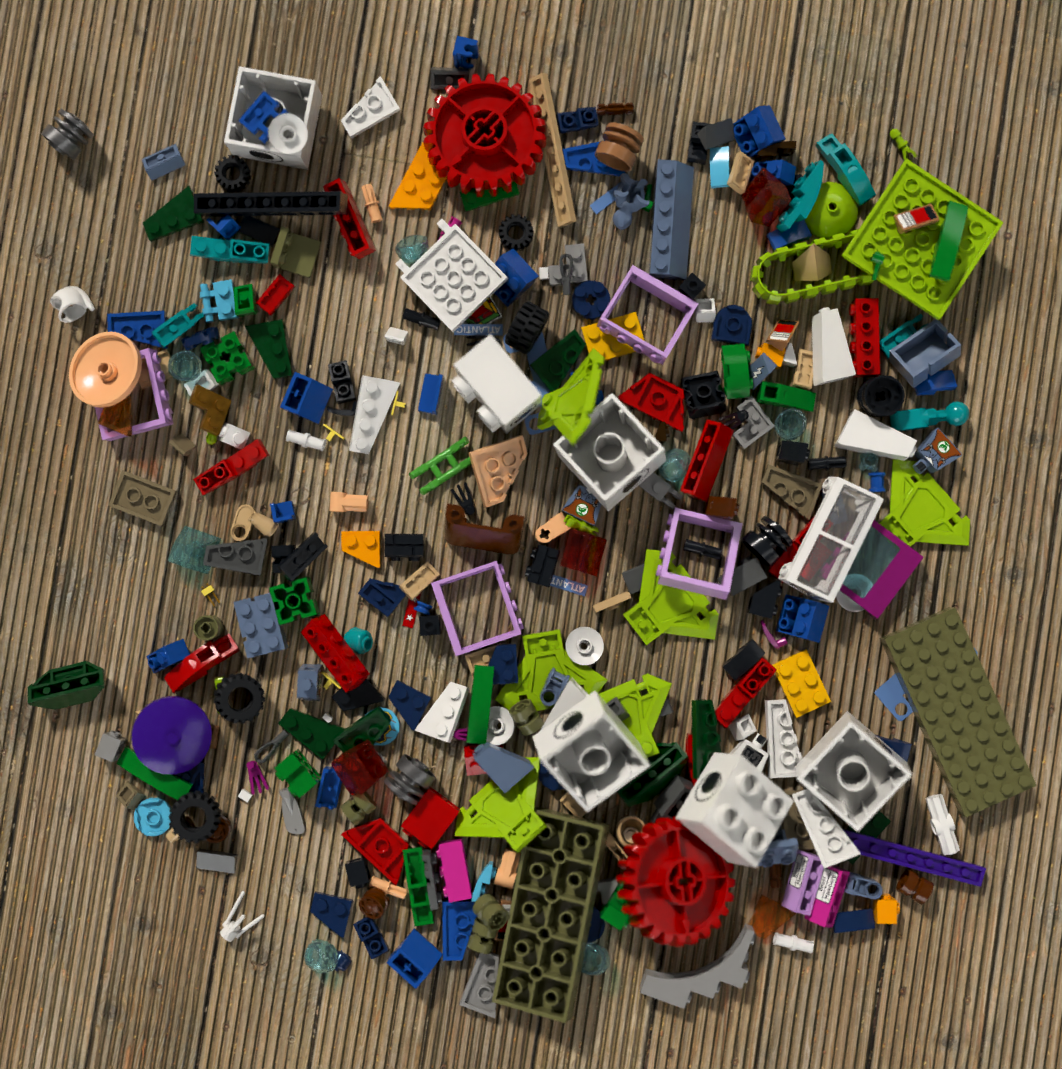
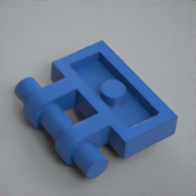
M263 91L238 121L254 135L261 130L263 134L259 137V140L265 144L269 138L268 128L264 124L271 116L275 118L278 115L289 112L283 109L278 114L276 110L280 107V104Z

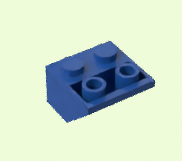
M770 105L758 106L733 123L734 137L739 148L750 158L755 157L758 151L786 140Z
M514 248L501 255L494 263L508 277V280L494 293L508 307L529 289L539 277Z
M294 372L280 408L319 424L333 389L312 378Z
M786 594L776 631L820 643L830 606Z
M414 928L389 956L387 964L416 989L429 975L443 953Z

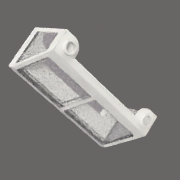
M828 477L824 481L822 488L823 493L826 495L793 561L781 567L778 577L779 580L810 598L830 603L834 602L884 500L882 497L840 477Z

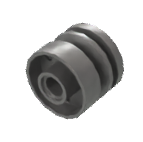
M61 108L58 113L65 119L62 121L54 116L53 119L59 126L56 128L48 124L41 135L63 156L66 154L75 160L82 151L76 144L77 141L87 145L88 141L82 135L84 134L91 139L94 134L78 117Z
M403 754L396 764L401 773L392 770L390 775L393 778L386 777L384 783L399 798L416 805L419 802L417 796L422 797L424 795L419 786L429 788L436 776L424 763L407 754Z

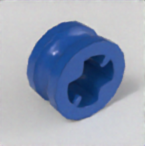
M417 600V606L414 607V610L430 615L429 610L433 606Z

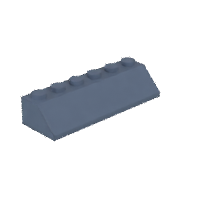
M658 159L656 164L649 275L657 279L685 280L687 278L694 167L676 160Z

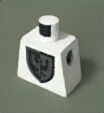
M757 733L752 742L747 739L741 740L729 754L742 755L762 772L769 754L761 748L767 739Z

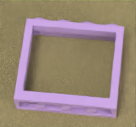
M632 265L600 317L597 327L603 333L616 337L620 343L633 347L637 353H643L651 361L663 365L699 303ZM630 282L686 314L664 352L608 320V317Z
M147 348L139 350L141 358L146 359L159 419L116 430L111 407H95L102 440L113 441L173 425L171 415L173 411L169 406L168 400L170 397L165 389V375L160 367L161 358L158 357L157 350Z
M674 508L673 514H669L667 525H670L669 531L665 530L663 538L666 546L661 548L659 559L663 560L662 565L657 567L656 576H659L657 584L726 600L730 592L743 523ZM678 521L731 533L721 585L667 572Z
M497 561L431 583L455 656L522 634L521 630L524 627L521 618H516L515 611H518L515 600H510L508 593H511L509 583L503 580L502 575H505L502 563L498 564ZM494 569L514 630L462 648L441 586Z

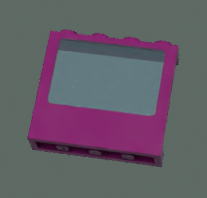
M874 520L839 591L865 609L869 616L878 619L924 557ZM850 532L844 536L843 541H846ZM843 545L840 548L837 547L831 554V557H833L831 561L824 563L820 568V579H827Z

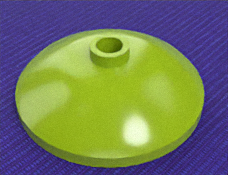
M824 182L821 184L817 200L811 212L804 221L810 232L820 238L825 237V239H829L832 235L840 233L845 235L851 230L857 220L858 204L843 185L835 182ZM833 204L835 206V210H831L829 208V205Z

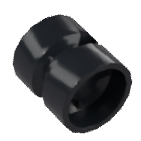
M296 545L271 546V554L275 559L272 562V573H281L277 566L296 549Z

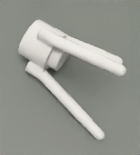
M245 891L241 892L229 916L222 924L224 928L220 931V934L228 942H232L235 937L238 939L245 931L264 918V914L260 915L241 930L239 924L245 918V915H242L236 922L231 921Z

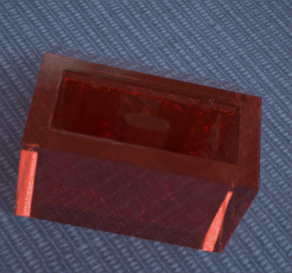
M765 168L760 170L746 188L745 193L741 194L751 222L768 227L771 226L791 201L786 186Z
M570 529L560 566L597 577L607 540L589 533Z
M366 740L345 751L330 763L350 795H362L389 772L370 740Z

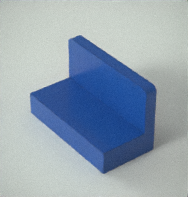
M425 373L418 407L419 412L437 415L444 382L442 374L437 376Z

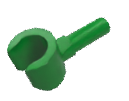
M651 184L647 185L644 200L650 201L649 198L652 189ZM650 201L648 206L641 209L650 212L654 202Z
M875 252L871 258V261L876 263L872 280L877 281L879 268L885 258L879 252Z

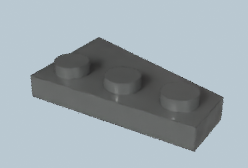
M268 538L206 546L203 565L260 576Z

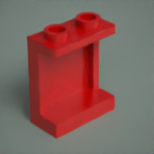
M430 786L402 823V831L410 837H416L422 847L433 849L461 809Z

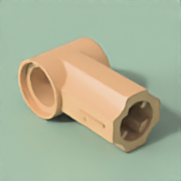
M330 492L329 511L367 512V495Z
M505 848L501 865L498 867L495 876V885L508 889L513 888L517 875L516 869L521 856L520 851L517 853L512 848Z

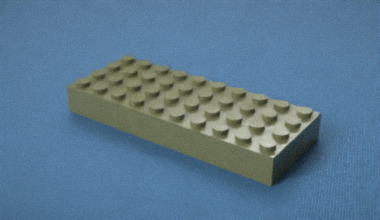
M948 607L879 638L960 815L968 817L1037 786L955 607Z
M535 807V812L547 827L521 851L492 1002L567 1023L573 1016L610 824Z

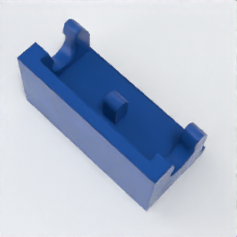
M457 36L453 51L455 68L472 69L474 65L468 64L466 60L468 58L478 59V40Z
M328 766L323 768L315 807H327L329 810L337 808L345 770Z

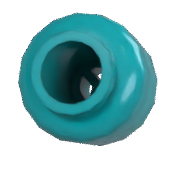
M353 627L344 636V640L356 654L363 655L373 646V638L367 630Z

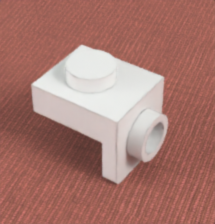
M205 369L193 381L186 382L184 387L191 396L194 386L197 384L210 391H213L219 384L210 370Z
M224 423L217 440L241 450L245 447L250 432Z

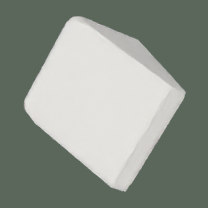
M714 298L695 299V302L699 303L695 309L696 322H714L716 316Z
M390 327L385 334V338L389 342L405 345L408 332Z
M788 343L785 347L786 351L782 364L795 367L797 366L794 349L792 343Z
M749 714L732 721L728 726L736 741L743 740L757 732Z

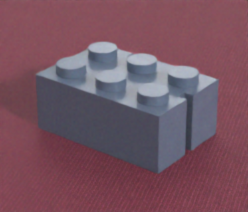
M935 319L889 351L890 363L914 388L928 378V374L932 376L961 356V344L951 333L948 334V330L939 320Z
M270 593L233 602L242 638L246 637L247 641L243 642L247 659L289 648L284 627L279 625L275 611L279 609L278 603H273Z

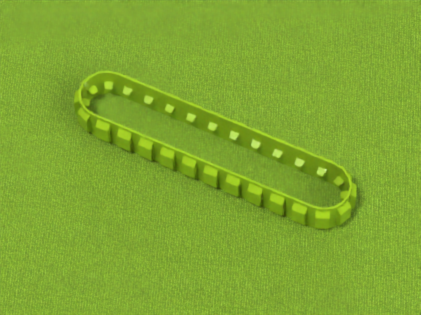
M858 229L850 231L846 236L844 233L832 235L829 240L823 237L813 240L808 245L806 242L794 244L791 249L785 246L776 248L772 254L766 252L756 261L758 266H753L750 275V281L753 282L754 286L752 290L758 299L761 297L766 300V303L778 305L781 301H784L785 304L796 302L800 297H803L804 300L813 298L819 292L822 295L834 293L837 288H840L841 291L852 289L857 283L859 286L869 285L875 280H872V276L866 272H861V276L850 278L847 275L843 276V280L835 282L825 280L823 285L813 287L812 284L805 285V289L794 291L793 288L787 289V293L778 294V291L774 290L770 292L767 290L766 284H762L760 280L764 275V272L760 271L762 265L767 268L771 265L770 261L779 260L783 262L786 261L787 257L796 255L799 257L813 243L821 249L835 247V249L842 248V244L851 242Z

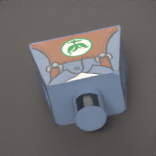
M936 428L927 435L917 448L914 455L919 461L913 465V469L918 474H922L926 469L930 473H934L963 454L939 428Z
M578 485L561 512L595 526L601 503L587 488Z
M302 664L299 668L297 683L298 699L320 701L322 665Z

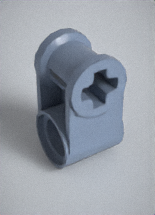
M552 667L540 692V699L544 705L552 706L557 702L570 676H565ZM548 691L554 693V698L551 701L543 699L544 694Z
M850 872L844 890L845 893L870 899H878L883 891L882 886L876 880ZM875 884L876 891L868 893V887Z

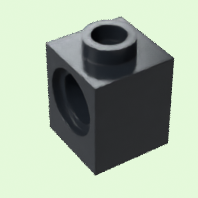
M691 273L677 291L695 300L704 290L706 284L694 273Z
M440 615L419 617L420 636L441 634Z
M361 857L345 863L350 887L356 886V889L367 886L371 876L366 858Z

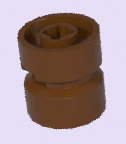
M908 868L899 878L896 890L905 896L910 895L912 900L922 905L930 897L934 883L924 877L919 878L916 872Z

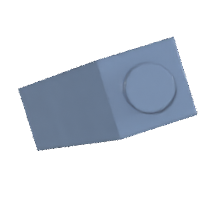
M486 742L484 745H478L474 750L475 753H473L474 760L504 793L534 768L529 759L489 742Z

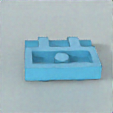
M231 279L213 282L214 290L208 291L207 284L200 285L201 292H199V295L203 301L204 309H202V312L205 315L206 323L214 322L213 315L218 314L220 321L239 318V316L235 315L234 285ZM215 297L217 307L212 308L210 298Z

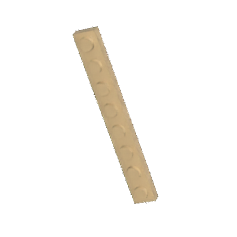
M541 73L530 79L529 83L531 93L534 96L533 103L541 107V119H544L546 122V131L543 133L546 135V146L543 148V154L558 227H565L576 222V216L548 74Z

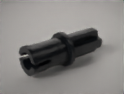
M408 308L403 312L404 320L419 324V327L425 326L438 331L441 323L440 319L425 315V312L420 313Z
M825 456V458H808L807 465L809 471L818 469L828 471L829 469L845 468L847 460L846 457L828 458V456Z
M686 539L683 551L699 554V557L703 555L719 560L722 555V549L706 545L705 542L702 544Z

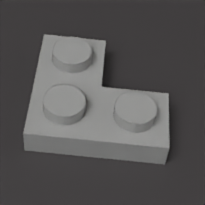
M584 243L565 245V254H570L573 258L570 284L588 281ZM566 257V264H563L564 274L566 277L569 273L570 260L568 257ZM560 265L548 266L550 286L563 285Z
M752 396L736 407L737 411L746 410L749 413V417L745 420L747 424L733 433L732 436L744 450L775 427Z

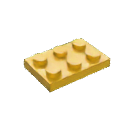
M636 312L608 319L644 340ZM598 323L581 327L588 354L594 348L607 361L636 352L628 344L620 343L616 337L603 333L597 327Z
M807 649L772 664L777 669L775 675L796 718L831 702Z

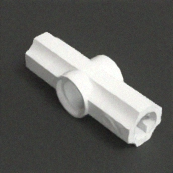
M943 795L928 796L925 800L931 816L930 824L938 838L942 854H955L960 851L954 833L955 824L947 811Z

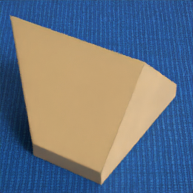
M813 243L795 261H792L794 281H819L832 274L830 254Z

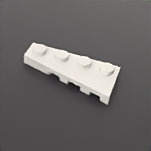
M362 375L349 451L364 454L370 453L400 382Z
M765 700L767 753L769 754L767 758L768 778L797 777L795 766L803 758L801 752H799L797 737L792 728L793 723L786 700Z
M808 788L792 794L824 869L861 854L815 794Z

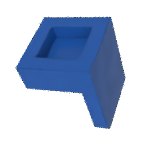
M228 214L223 216L216 224L210 218L207 219L214 229L226 240H229L241 228Z
M293 501L270 504L274 523L278 524L296 520Z

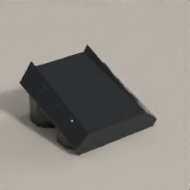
M718 371L681 379L689 418L695 420L716 414L721 415L727 410L725 405L726 397L722 391Z

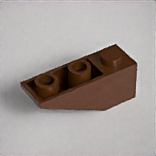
M709 496L704 514L729 520L735 515L737 516L740 504H737L738 499Z

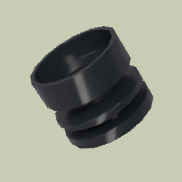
M886 375L867 379L857 391L859 408L863 413L871 417L894 414L901 408L905 397L901 383L894 377ZM880 393L879 398L881 400L876 401L877 396L875 394Z
M763 516L761 522L764 526L760 523L755 525L760 533L757 534L750 530L741 540L760 561L771 567L779 559L775 550L778 549L785 553L787 549L783 544L791 547L794 543L781 525L769 517Z

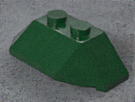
M88 661L51 669L38 678L34 684L28 686V705L57 710L93 701L105 687L104 669Z
M677 742L657 743L660 753L647 758L650 767L617 790V793L628 807L650 801L668 786L676 774L680 776L689 757Z

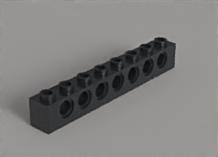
M341 191L194 194V213L203 217L226 216L227 214L229 216L348 215V195Z

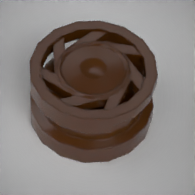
M220 815L221 822L211 837H208L207 841L210 843L222 842L229 836L232 825L225 815Z
M376 887L369 888L359 901L361 912L371 919L380 918L390 904L389 897L385 896L386 892Z

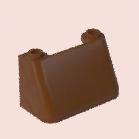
M447 503L445 540L449 544L513 555L519 551L525 516H508L504 520L502 529L467 523L464 509L461 506Z

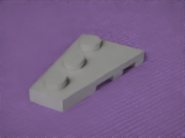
M492 952L491 954L478 953L459 1005L493 1018L496 1017V1003L492 1002L498 973L499 955Z

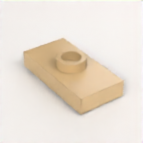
M742 151L736 153L727 185L739 194L745 193L754 165V161Z
M799 349L797 351V366L794 369L792 387L811 390L813 384V352Z
M427 561L406 579L399 588L412 601L434 582L440 574Z
M626 591L593 605L595 613L606 608L609 611L620 607V602L631 598L630 593Z

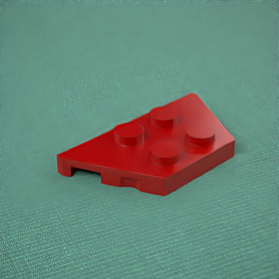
M648 373L617 397L620 402L683 432L684 389L652 373Z
M381 817L344 831L341 835L396 886L404 863L403 850L408 849L409 843Z

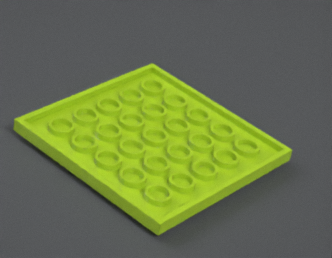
M906 158L841 257L870 276H873L876 263L872 262L871 258L875 252L883 254L885 258L879 268L877 280L932 317L940 320L1004 222ZM949 201L968 206V211L950 280L946 282L929 277L935 245L938 242L941 224L944 221L946 207ZM932 204L939 216L937 223L899 234L893 215Z

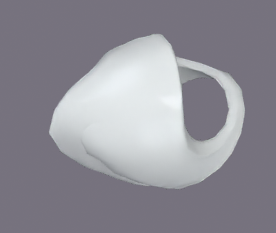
M76 286L64 287L54 293L50 299L51 305L59 310V320L64 323L73 322L81 318L87 309L90 311L95 310L88 295L84 290ZM62 313L66 315L65 318H61Z

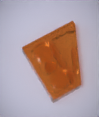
M129 394L124 400L113 406L104 407L98 424L131 437V395Z
M761 895L748 924L753 926L756 936L765 939L796 913L781 906L782 903Z

